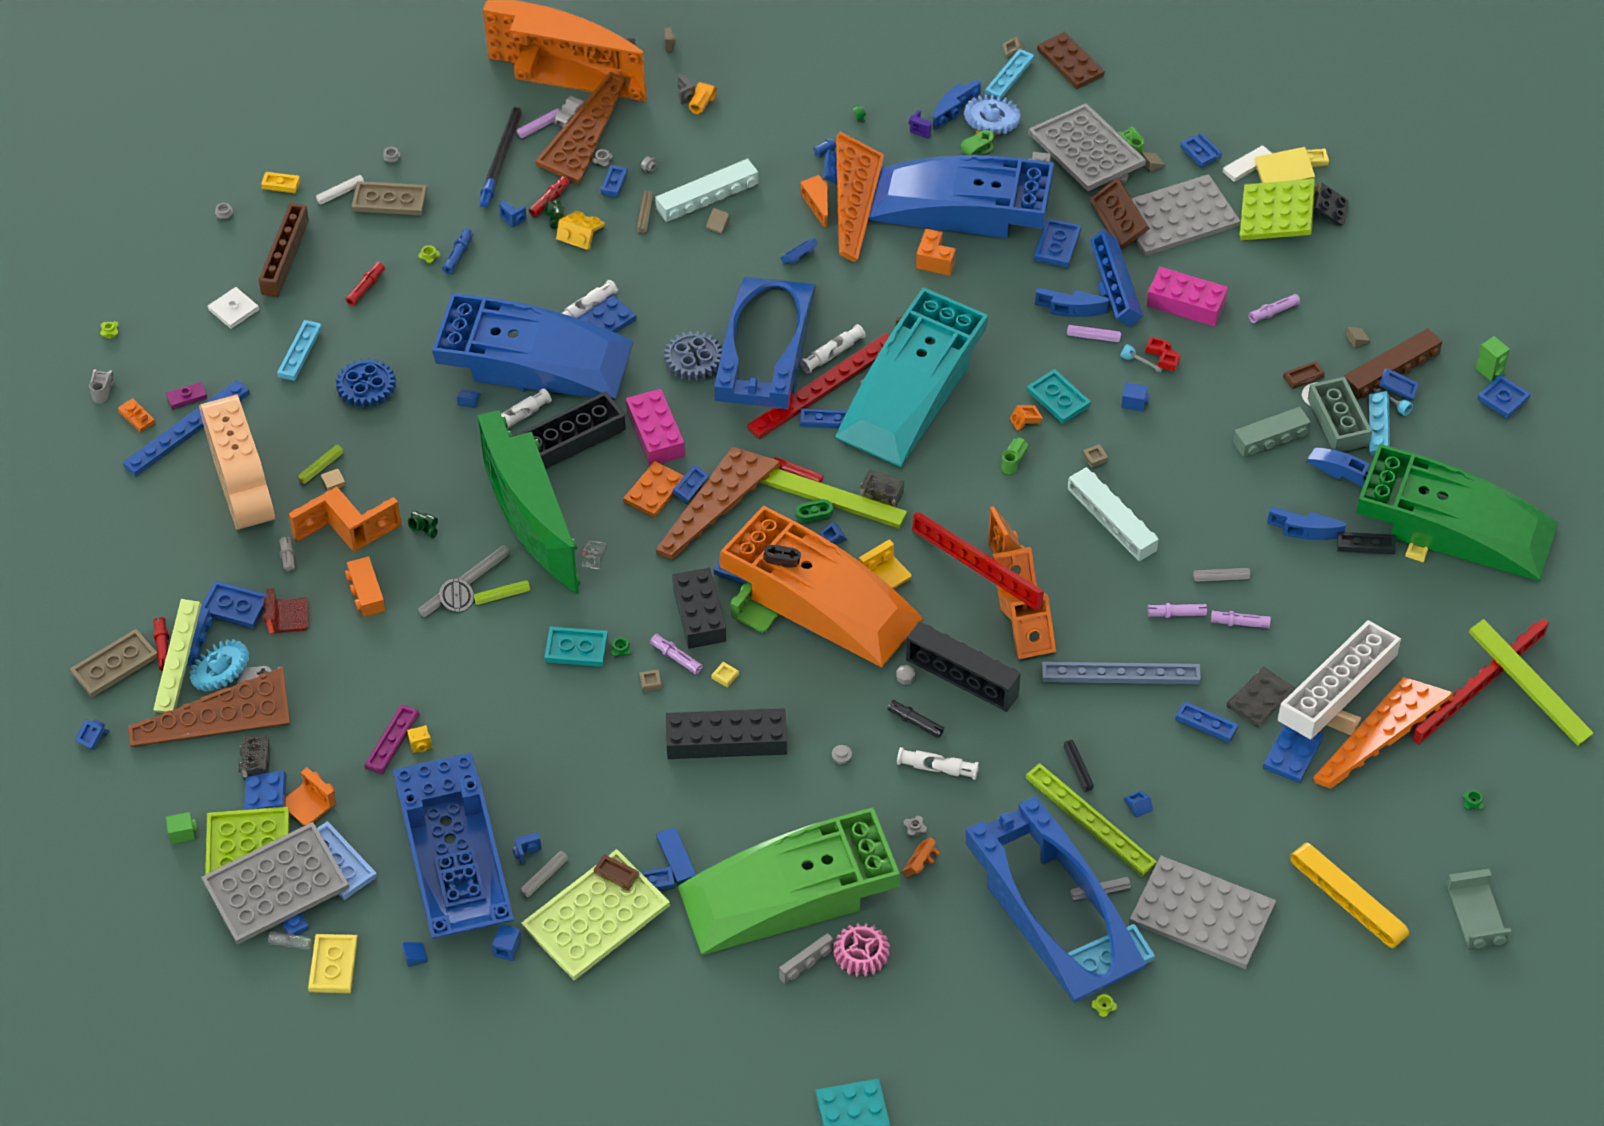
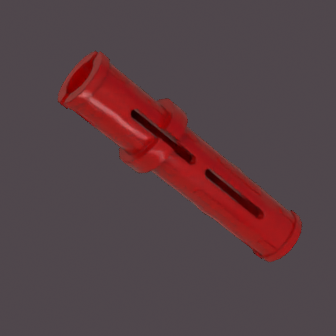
M562 176L554 185H550L548 191L528 210L530 215L536 218L545 209L548 201L552 202L561 195V192L570 184L569 180ZM545 199H547V201H546L542 206H540V204H541Z
M376 262L369 271L365 272L363 279L345 298V301L349 305L354 306L368 288L377 282V278L385 270V266L380 262Z
M158 617L159 623L157 618L153 620L155 628L153 637L157 645L159 670L163 671L169 649V633L166 629V619Z

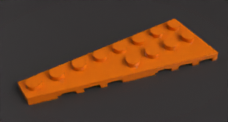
M840 131L836 137L839 255L855 263L859 257L884 154Z
M1403 677L1313 777L1314 782L1332 789L1347 778L1351 770L1362 767L1364 761L1370 756H1377L1379 750L1385 745H1392L1407 734L1415 723H1422L1426 720V715L1433 710L1437 712L1441 709L1440 705L1445 701H1451L1453 699L1452 692Z

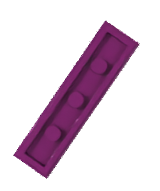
M400 705L365 762V769L384 774L406 738L407 730L412 728L418 718L419 710Z

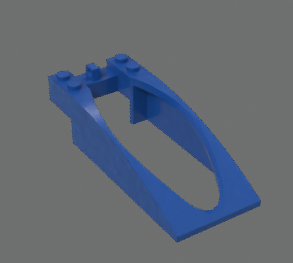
M744 277L733 306L714 386L715 401L783 409L789 408L791 395L795 393L815 284ZM773 287H777V290L783 288L791 294L797 307L798 321L794 337L784 354L775 364L772 383L757 382V378L750 377L749 381L739 380V359L735 349V339L741 312L761 292Z
M1037 796L1020 803L1018 810L1009 814L1007 812L1001 814L999 819L985 824L982 821L966 829V845L986 870L988 889L1074 1003L1146 968V963L1103 887L1074 844ZM1030 833L1040 846V862L1045 864L1057 858L1078 887L1084 891L1085 896L1105 920L1112 963L1110 969L1105 974L1098 975L1081 966L1038 922L1014 883L1003 845Z

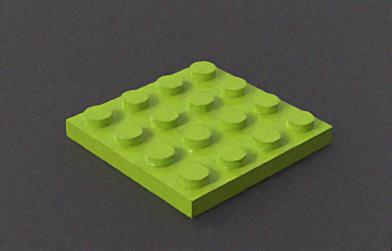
M1315 179L1244 185L1240 239L1253 240L1312 235Z
M289 807L207 813L205 875L289 834Z

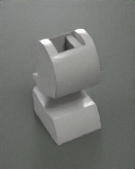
M572 96L567 98L565 105H562V110H559L556 114L555 124L564 127L584 104L583 101Z

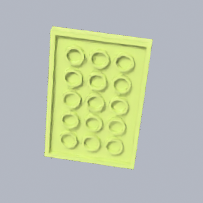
M617 849L609 855V857L637 870ZM594 866L525 919L521 925L575 981L670 906V902L640 872L638 878L628 891L594 874Z

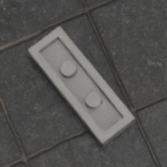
M827 933L779 967V979L784 984L789 980H794L803 970L814 966L817 960L828 956L833 950V938Z

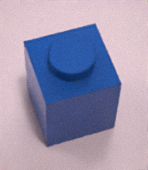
M1126 382L1121 408L1143 412L1145 404L1148 405L1150 394H1147L1148 386Z
M500 925L492 943L493 956L513 961L522 941L520 930L514 926Z

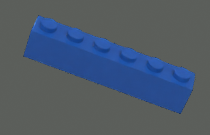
M1102 230L1090 242L1115 317L1131 327L1143 317V313L1118 240L1113 235Z

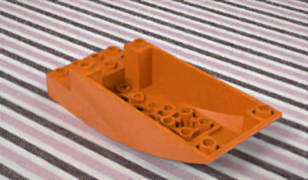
M517 0L486 1L483 8L489 59L515 63V79L594 92L606 76L613 72L625 77V85L619 97L646 102L643 51L634 44L598 24L564 11Z
M764 505L720 552L721 568L752 583L751 600L881 668L904 643L917 623L923 621V617L903 597L861 562L819 534ZM768 545H778L799 550L801 553L799 565L787 567L767 563L763 559L765 547ZM810 563L812 568L804 569L801 565Z

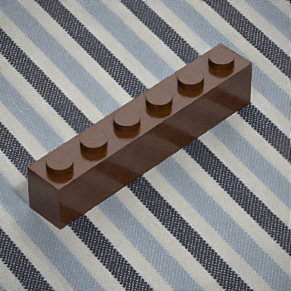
M289 203L258 280L261 295L279 297L309 222L307 205Z
M1427 328L1345 374L1344 377L1356 400L1362 397L1365 398L1373 392L1374 388H1382L1379 384L1386 368L1401 375L1407 374L1413 368L1423 365L1427 360L1437 357L1441 352L1443 341Z

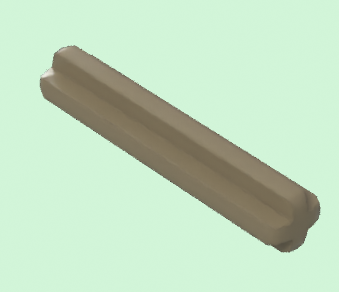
M644 191L637 226L639 233L647 232L653 200L652 191Z

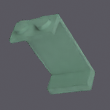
M1489 869L1450 874L1446 887L1467 948L1479 949L1487 945H1503L1508 942L1511 934L1510 928L1504 929L1489 886L1491 873Z

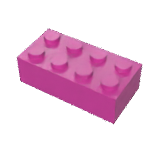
M1159 267L1148 290L1146 306L1215 326L1226 303L1228 287Z
M658 389L626 398L627 414L649 466L654 461L664 463L685 457L684 440L662 390Z

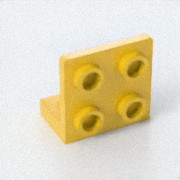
M890 539L859 557V562L893 589L912 578L911 573L894 557V544Z

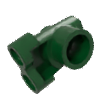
M558 200L548 201L544 210V215L551 216L550 227L552 229H558L559 220L563 218L565 207H562L561 202Z
M414 511L411 517L408 518L407 523L412 531L422 530L425 532V535L431 538L436 537L438 533L436 529L438 524L437 517Z

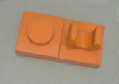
M133 398L118 407L119 413L140 433L155 424V419Z
M932 837L920 843L902 870L905 876L909 877L913 874H919L924 868V861L929 865L934 863L930 853L935 857L940 852L936 848H932L936 843Z

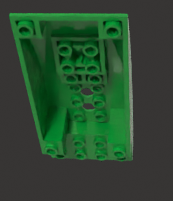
M500 410L477 415L483 463L497 502L517 538L536 561L565 587L578 594V585H581V582L576 572L574 550H577L575 538L571 539L538 451L540 450L538 439H534L532 432L512 437L511 431L506 429L508 427L506 417L501 416Z
M1383 444L1378 445L1356 510L1357 514L1393 524L1391 534L1395 535V539L1409 544L1413 543L1422 548L1428 547L1429 550L1536 581L1541 579L1558 522L1533 505L1485 479L1446 463ZM1437 494L1448 496V498L1441 500L1437 497Z

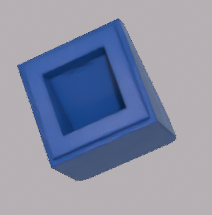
M462 389L457 396L458 405L476 408L480 392Z
M832 522L819 532L820 536L835 545L847 540L842 529L835 522Z
M1141 790L1124 797L1125 803L1135 817L1153 810L1151 798Z
M422 942L402 943L408 967L428 961Z

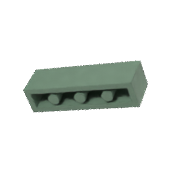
M1297 407L1234 430L1233 443L1243 458L1255 455L1260 451L1271 449L1274 446L1308 435L1311 421L1301 407Z

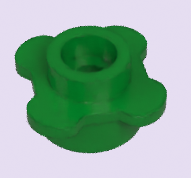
M856 103V107L852 108L858 121L863 119L865 122L864 116L867 114L863 106L859 107L858 103Z
M622 637L611 642L613 647L612 655L615 657L630 655V641Z
M1477 790L1463 793V798L1465 799L1464 807L1466 809L1477 808L1481 810L1484 808L1482 793Z

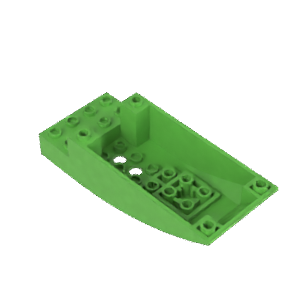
M872 807L815 823L753 846L690 878L679 885L678 890L701 955H706L859 912L860 898L898 888L900 885V873ZM809 861L814 866L811 870H804L802 864Z

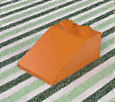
M994 506L990 507L988 544L992 552L996 554L1025 548L1023 545H1020L1017 532L1012 530L1010 524Z

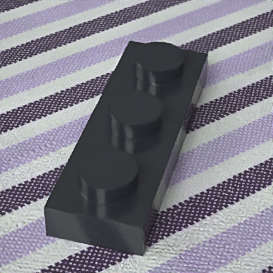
M1338 532L1337 551L1395 554L1396 539L1395 535Z

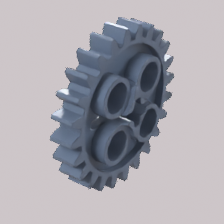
M689 331V335L682 332V337L675 335L676 340L670 339V344H666L664 362H666V368H669V372L675 373V377L681 375V379L688 377L689 381L692 377H695V380L698 381L700 376L705 379L706 374L712 376V371L717 372L722 349L721 344H718V339L713 340L712 335L706 337V332L699 335V331L695 334Z

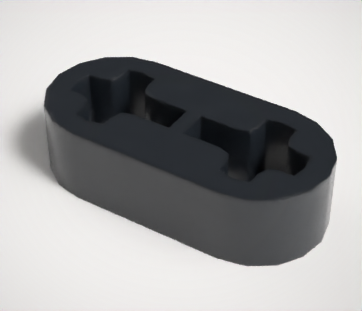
M768 545L765 547L763 559L767 563L787 567H796L799 565L801 558L799 550L778 545Z

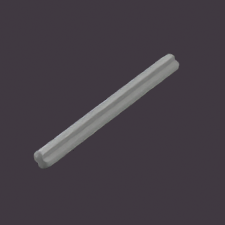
M505 545L501 546L458 579L471 584L510 554L509 549ZM439 593L418 608L419 614L422 617H426L442 605Z

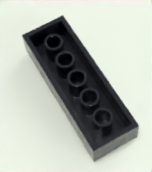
M605 391L514 436L532 432L534 439H538L540 450L538 451L546 469L626 430L625 415Z
M920 621L907 636L906 661L1005 712L1010 709L1018 698L1021 673L1016 669L1008 667L997 659H992L981 651L967 646L964 642L957 641L948 634L941 633L932 626Z
M785 708L666 713L667 759L787 755Z

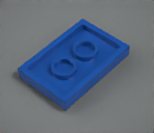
M1047 218L1034 254V261L1069 268L1081 232V225Z
M215 581L201 607L208 608L211 617L254 629L269 601L268 594Z
M1284 724L1264 762L1263 768L1301 783L1324 735L1317 733L1310 740Z

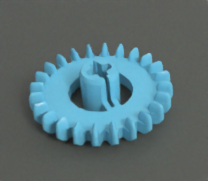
M234 639L232 642L226 640V646L220 641L219 649L213 644L214 651L211 652L206 649L208 656L200 654L203 661L196 659L197 665L191 666L193 670L189 672L191 675L189 678L192 685L198 690L206 692L208 690L214 691L215 688L219 690L221 686L225 687L228 683H232L233 679L238 678V674L244 671L243 668L248 664L249 651L247 647Z

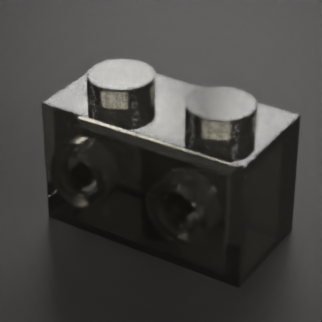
M869 469L860 485V496L893 507L897 506L904 493L903 480Z
M244 736V744H240L242 761L238 762L239 773H242L244 781L249 776L269 773L271 745L268 736Z

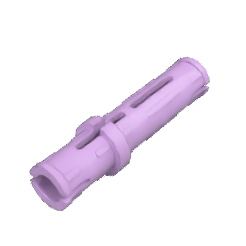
M1293 294L1275 303L1265 304L1260 309L1249 312V319L1252 323L1265 318L1269 319L1276 313L1299 305L1300 298L1297 294Z
M1165 603V605H1148L1147 613L1148 617L1165 616V618H1170V616H1207V605H1170V603Z
M1212 610L1211 623L1267 629L1270 627V616L1234 613V611L1219 612Z
M655 634L651 638L650 644L661 650L664 656L674 659L694 675L700 673L703 665L678 649L673 642H668L659 634Z

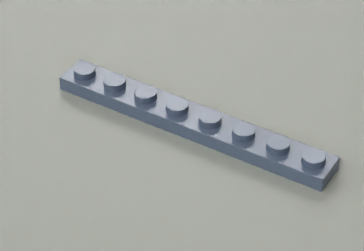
M1042 662V682L1200 684L1201 681L1200 664Z

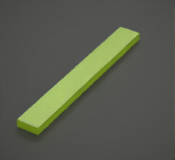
M776 468L769 473V477L766 480L762 479L760 481L762 484L813 501L829 500L834 508L900 529L907 516V511Z
M1484 619L1470 628L1469 634L1577 746L1594 734Z
M1039 763L1026 774L1025 779L1142 878L1155 868L1156 860L1042 764Z

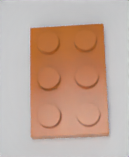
M654 461L623 497V503L655 519L674 496L672 491L684 475Z

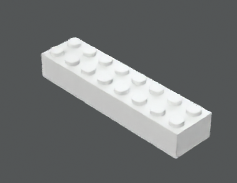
M1368 620L1281 703L1278 721L1311 740L1398 655L1401 638Z

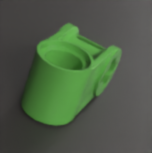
M1129 127L1124 132H1117L1142 155L1144 152V139L1134 127Z
M987 130L981 131L965 139L961 143L960 149L965 155H985L993 150V144L991 143L993 141V134Z

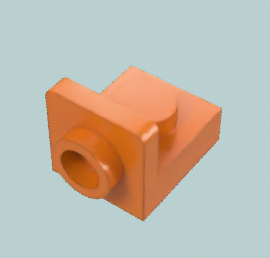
M1017 405L1010 417L1017 431H1021L1025 423L1040 424L1043 419L1035 405Z

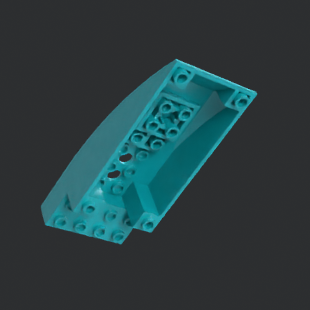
M923 287L898 322L872 364L835 435V439L901 468L969 368L970 353L987 330L988 315ZM932 338L935 340V343L929 345L925 343V340ZM923 350L927 353V355L925 357H919L916 354L917 351Z

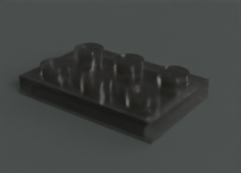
M1263 666L1227 702V707L1259 728L1295 690V687Z

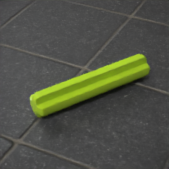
M335 445L300 473L298 480L302 484H306L343 454L342 447Z
M528 580L476 593L474 594V601L476 605L524 593L530 591V584Z

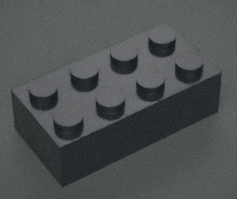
M710 567L672 574L673 590L688 649L726 642V627Z

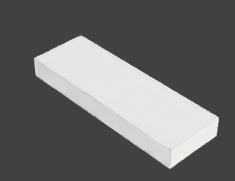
M1262 145L1225 166L1223 173L1235 182L1257 169L1254 161L1255 157L1272 153Z

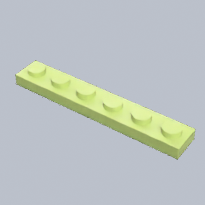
M185 599L180 601L153 709L155 712L164 713L168 710L176 709L202 605L198 601Z

